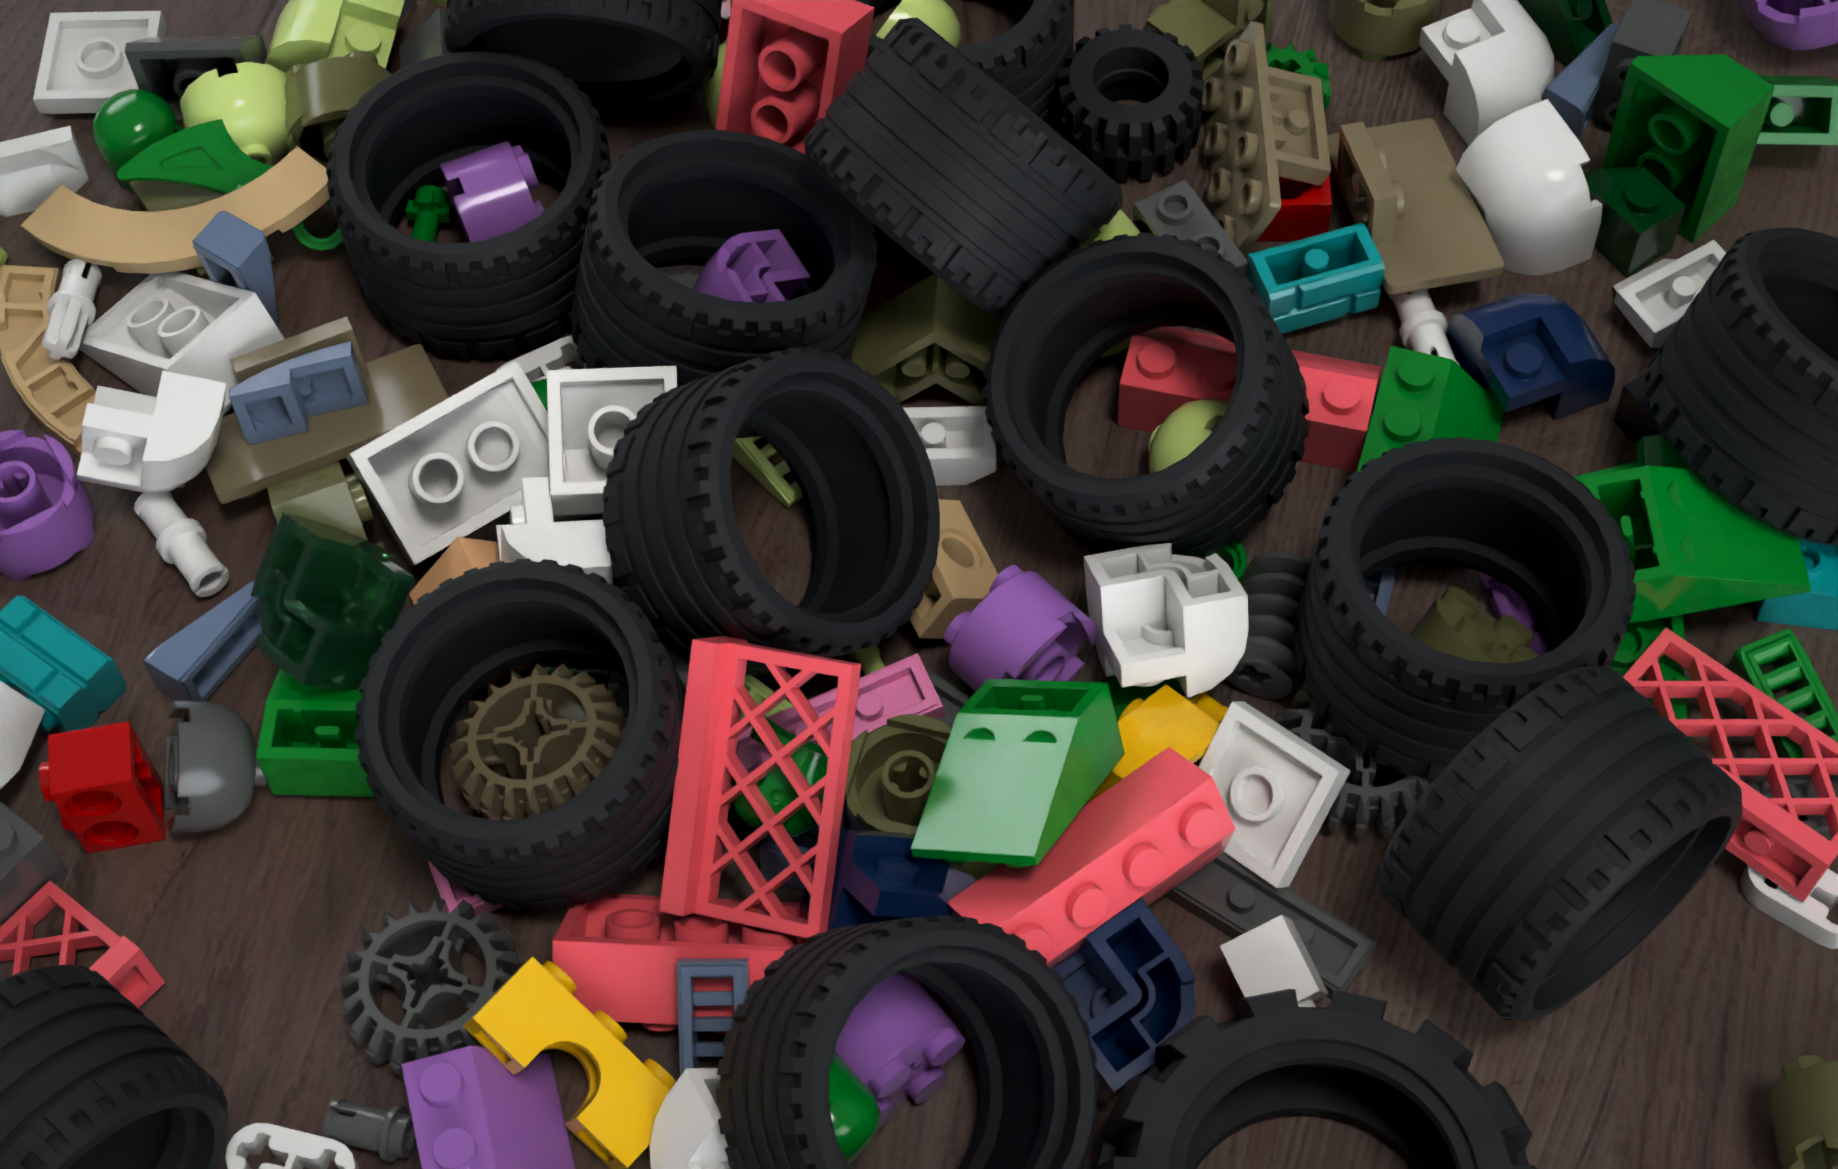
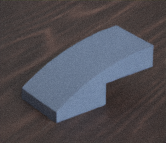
M349 341L306 353L268 368L229 389V399L248 445L308 432L309 417L369 404V389L352 342Z

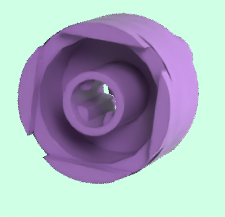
M505 141L440 164V169L447 180L445 184L466 242L484 241L512 232L539 217L545 211L540 200L534 202L532 200L529 190L539 187L529 156L523 152L520 145L511 147L509 142Z
M24 430L0 432V572L11 580L27 579L32 574L57 567L71 558L76 552L87 548L93 541L95 534L93 527L94 505L83 481L77 479V469L68 451L53 437L43 434L45 439L26 436Z
M1010 565L997 575L990 586L989 594L972 612L964 611L953 619L947 627L943 638L951 646L948 659L950 669L976 692L987 679L1073 681L1085 664L1076 655L1084 640L1092 647L1094 646L1097 638V626L1040 574L1034 571L1023 572L1018 566Z
M896 972L875 985L853 1009L838 1037L835 1051L876 1097L880 1107L879 1129L892 1117L895 1109L909 1098H912L916 1104L923 1103L934 1096L945 1085L948 1075L943 1071L942 1067L962 1048L965 1038L916 978Z

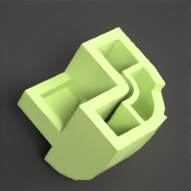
M289 0L278 18L265 64L271 65L287 74V71L297 64H310L325 58L345 57L354 51H366L375 55L378 64L386 69L405 0Z

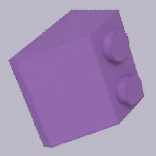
M467 1046L401 1064L422 1169H576L568 1130L564 1125L566 1121L549 1053H539L523 1070L515 1075H512L485 1047Z

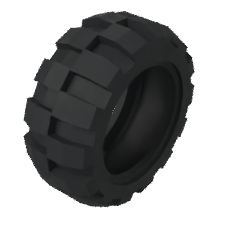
M1286 989L1237 999L1235 1017L1216 1024L1210 1015L1197 1016L1156 1046L1154 1058L1156 1063L1146 1074L1128 1079L1104 1125L1103 1146L1098 1166L1094 1169H1197L1211 1150L1238 1130L1268 1118L1299 1114L1336 1118L1359 1126L1387 1142L1414 1169L1537 1168L1535 1165H1529L1525 1152L1532 1133L1506 1088L1497 1081L1482 1087L1468 1071L1474 1053L1431 1021L1425 1019L1416 1034L1383 1020L1387 1001L1334 990L1330 1007H1298L1295 989Z

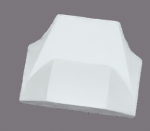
M71 126L0 142L1 216L10 217L35 211L61 184L76 193L89 180L87 164Z
M1712 240L1678 259L1664 258L1613 285L1617 292L1614 303L1650 348H1660L1677 322L1685 314L1696 295L1701 291L1712 272L1717 268L1726 252L1715 240Z
M986 406L903 408L925 447L936 486L968 485L996 472V445L991 436L993 429L986 420Z

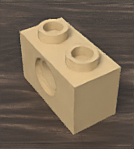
M938 499L940 509V540L936 565L932 571L929 587L925 589L920 605L912 610L910 617L919 638L944 639V633L953 619L964 611L972 612L989 594L990 586L998 575L960 500Z

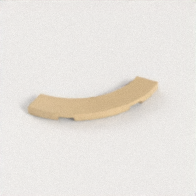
M296 146L287 156L263 175L237 190L198 205L164 211L116 209L92 202L61 184L20 226L30 237L43 246L70 260L80 259L86 263L113 267L117 272L155 274L184 271L203 266L193 247L192 241L218 212L227 211L261 230L266 237L278 229L283 234L318 210L330 199L327 187L328 177L326 167Z
M1 265L0 350L2 363L19 398L32 417L51 437L59 441L72 453L81 457L82 423L87 403H94L96 391L79 374L69 358L61 357L59 361L53 360L48 356L49 350L41 344L49 320L46 309L48 300L54 293L58 292L63 276L59 268Z

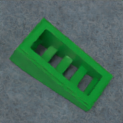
M1790 628L1752 642L1735 651L1727 669L1793 713L1805 709L1809 716L1802 719L1838 742V714L1804 648ZM1777 667V669L1763 675V672ZM1789 685L1793 692L1775 699L1772 692ZM1771 736L1774 747L1781 758H1805L1800 746L1787 736Z

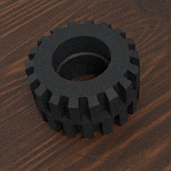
M1132 24L1119 25V30L1110 31L1108 27L1096 30L1095 38L1091 39L1084 36L1076 42V50L1068 51L1064 66L1058 71L1057 133L1104 173L1115 175V181L1127 182V176H1138L1140 181L1152 179V173L1155 171L1165 175L1174 170L1175 161L1184 162L1191 155V146H1196L1199 139L1204 88L1201 64L1194 61V52L1188 45L1178 47V37L1169 32L1163 36L1156 34L1157 28L1144 25L1143 30L1132 29ZM1122 100H1134L1143 102L1145 104L1122 105L1115 102Z

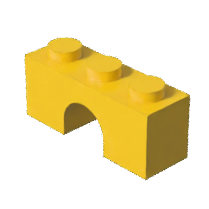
M532 956L518 968L463 1027L512 1075L523 1070L543 1050L559 1049L576 1057L585 1069L588 1089L582 1105L564 1125L609 1169H627L650 1145L654 1119L666 1095L676 1081L654 1060L648 1058L642 1063L623 1044L628 1039V1036L613 1018L599 1009L593 1014L573 996L577 991L576 984L560 967L548 960L541 965Z

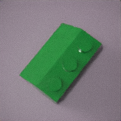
M1725 54L1637 56L1629 64L1602 167H1645L1685 205L1677 233L1693 244L1736 204L1775 87L1763 80L1756 72L1745 68Z
M1391 346L1357 472H1361L1362 465L1369 460L1380 458L1383 452L1393 448L1399 449L1404 447L1405 444L1415 441L1423 442L1434 438L1448 439L1461 437L1497 442L1505 410L1497 400L1452 359Z

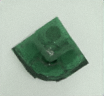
M283 512L258 569L251 592L252 597L261 598L260 625L263 633L257 639L256 644L266 657L302 684L330 690H355L360 688L362 678L368 674L369 667L367 665L371 656L378 651L382 644L380 641L385 633L393 629L406 603L415 577L396 565L397 556L372 542L337 527Z

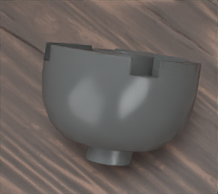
M172 700L167 718L181 719L180 722L178 721V735H165L164 803L165 809H173L178 805L179 815H175L167 822L168 830L170 832H201L222 828L236 821L248 808L254 786H266L267 780L256 760L258 746L254 744L251 726L239 713L219 703L200 700Z

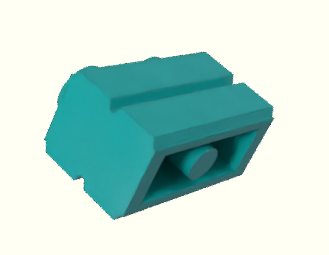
M1363 223L1248 254L1249 267L1247 278L1260 295L1282 334L1344 317L1350 312L1355 314L1379 306L1380 286L1383 283L1385 267Z
M16 595L0 611V681L45 710L38 729L43 733L48 734L54 727L61 732L90 728L97 721L99 713L101 711L105 712L125 692L127 684L112 658L25 596Z

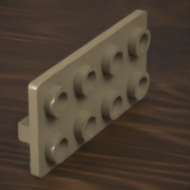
M1250 21L1238 40H1233L1229 44L1223 63L1213 77L1209 76L1205 80L1202 111H1205L1206 122L1203 152L1205 156L1209 157L1210 168L1207 199L1213 203L1214 218L1244 256H1246L1281 208L1279 177L1321 186L1331 173L1321 79L1269 67L1267 65L1264 25L1254 21Z
M1425 118L1366 128L1362 121L1340 125V132L1327 134L1331 170L1355 224H1365L1383 260L1385 272L1382 284L1386 293L1393 295L1495 278L1504 274L1505 262L1467 185L1456 171L1457 165L1434 119Z
M346 316L230 359L238 381L241 383L287 360L351 341L369 389V404L309 417L308 432L248 445L235 413L222 417L217 444L205 466L219 502L226 504L237 499L255 496L263 489H266L267 486L344 459L353 451L448 399L449 397L423 346L415 344L365 363L354 331Z

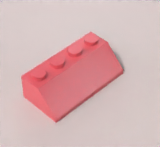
M1159 327L1132 335L1119 383L1117 426L1153 433L1167 416L1186 402L1209 398L1230 401L1236 382L1237 353L1235 344L1221 336L1174 327ZM1292 350L1300 366L1299 370L1305 380L1310 412L1305 415L1309 423L1308 437L1305 438L1303 444L1305 451L1301 462L1357 472L1371 421L1382 367Z
M1168 747L1083 806L1037 866L1030 865L1022 868H1012L1002 863L946 903L955 917L977 919L978 924L991 923L1001 927L1008 935L1015 934L1026 941V948L1037 950L1047 959V966L1053 969L1076 953L1087 935L1142 898L1146 905L1149 906L1221 855L1236 828L1213 777L1171 747Z
M604 893L600 895L601 899L587 903L586 900L577 902L575 907L568 909L552 940L553 963L560 967L576 984L577 991L573 996L592 1014L599 1009L616 1022L641 1023L642 1027L651 1031H671L679 1028L678 958H749L751 986L755 980H761L765 976L764 969L773 960H779L784 955V952L795 944L807 943V938L695 913L682 917L660 912L661 896ZM718 899L734 904H740L744 901L738 899ZM761 901L753 907L767 911ZM781 902L789 916L808 919V915L800 908L801 902ZM694 978L695 991H734L733 978ZM696 1006V1017L734 1015V1006ZM713 1031V1032L726 1035V1032H727V1031Z

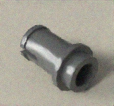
M335 1098L330 1103L331 1110L339 1111V1114L326 1111L322 1130L323 1137L337 1140L348 1146L379 1152L381 1159L388 1162H393L397 1157L407 1158L412 1153L416 1144L412 1117L408 1114L405 1106L394 1105L390 1110L347 1102L346 1099Z

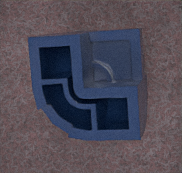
M1537 292L1517 294L1452 316L1447 327L1446 336L1456 361L1481 387H1491L1505 412L1542 400L1553 420H1557L1609 401L1615 382V367L1586 321L1565 301Z
M842 829L840 830L827 931L845 926L935 915L953 916L946 902L977 880L958 863H948L943 859L913 857L911 846L914 836L897 832ZM813 860V863H812V865H811V868H812L813 871H814L815 860ZM805 887L800 908L808 915L811 895Z
M1142 898L1087 935L1076 953L1052 969L1058 971L1065 981L1064 986L1069 994L1073 993L1080 1006L1078 1010L1082 1019L1086 1020L1090 1030L1089 1039L1092 1048H1095L1097 1058L1095 1067L1096 1078L1099 1077L1100 1092L1097 1093V1100L1099 1102L1109 1101L1120 1093L1128 1079L1146 1074L1156 1063L1154 1061L1155 1047L1192 1021L1195 1013L1194 982L1196 979L1184 954Z

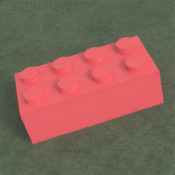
M732 0L715 130L741 132L764 137L805 154V136L820 118L823 119L827 115L825 111L837 96L841 97L847 90L845 86L857 71L861 72L865 67L875 7L856 0Z

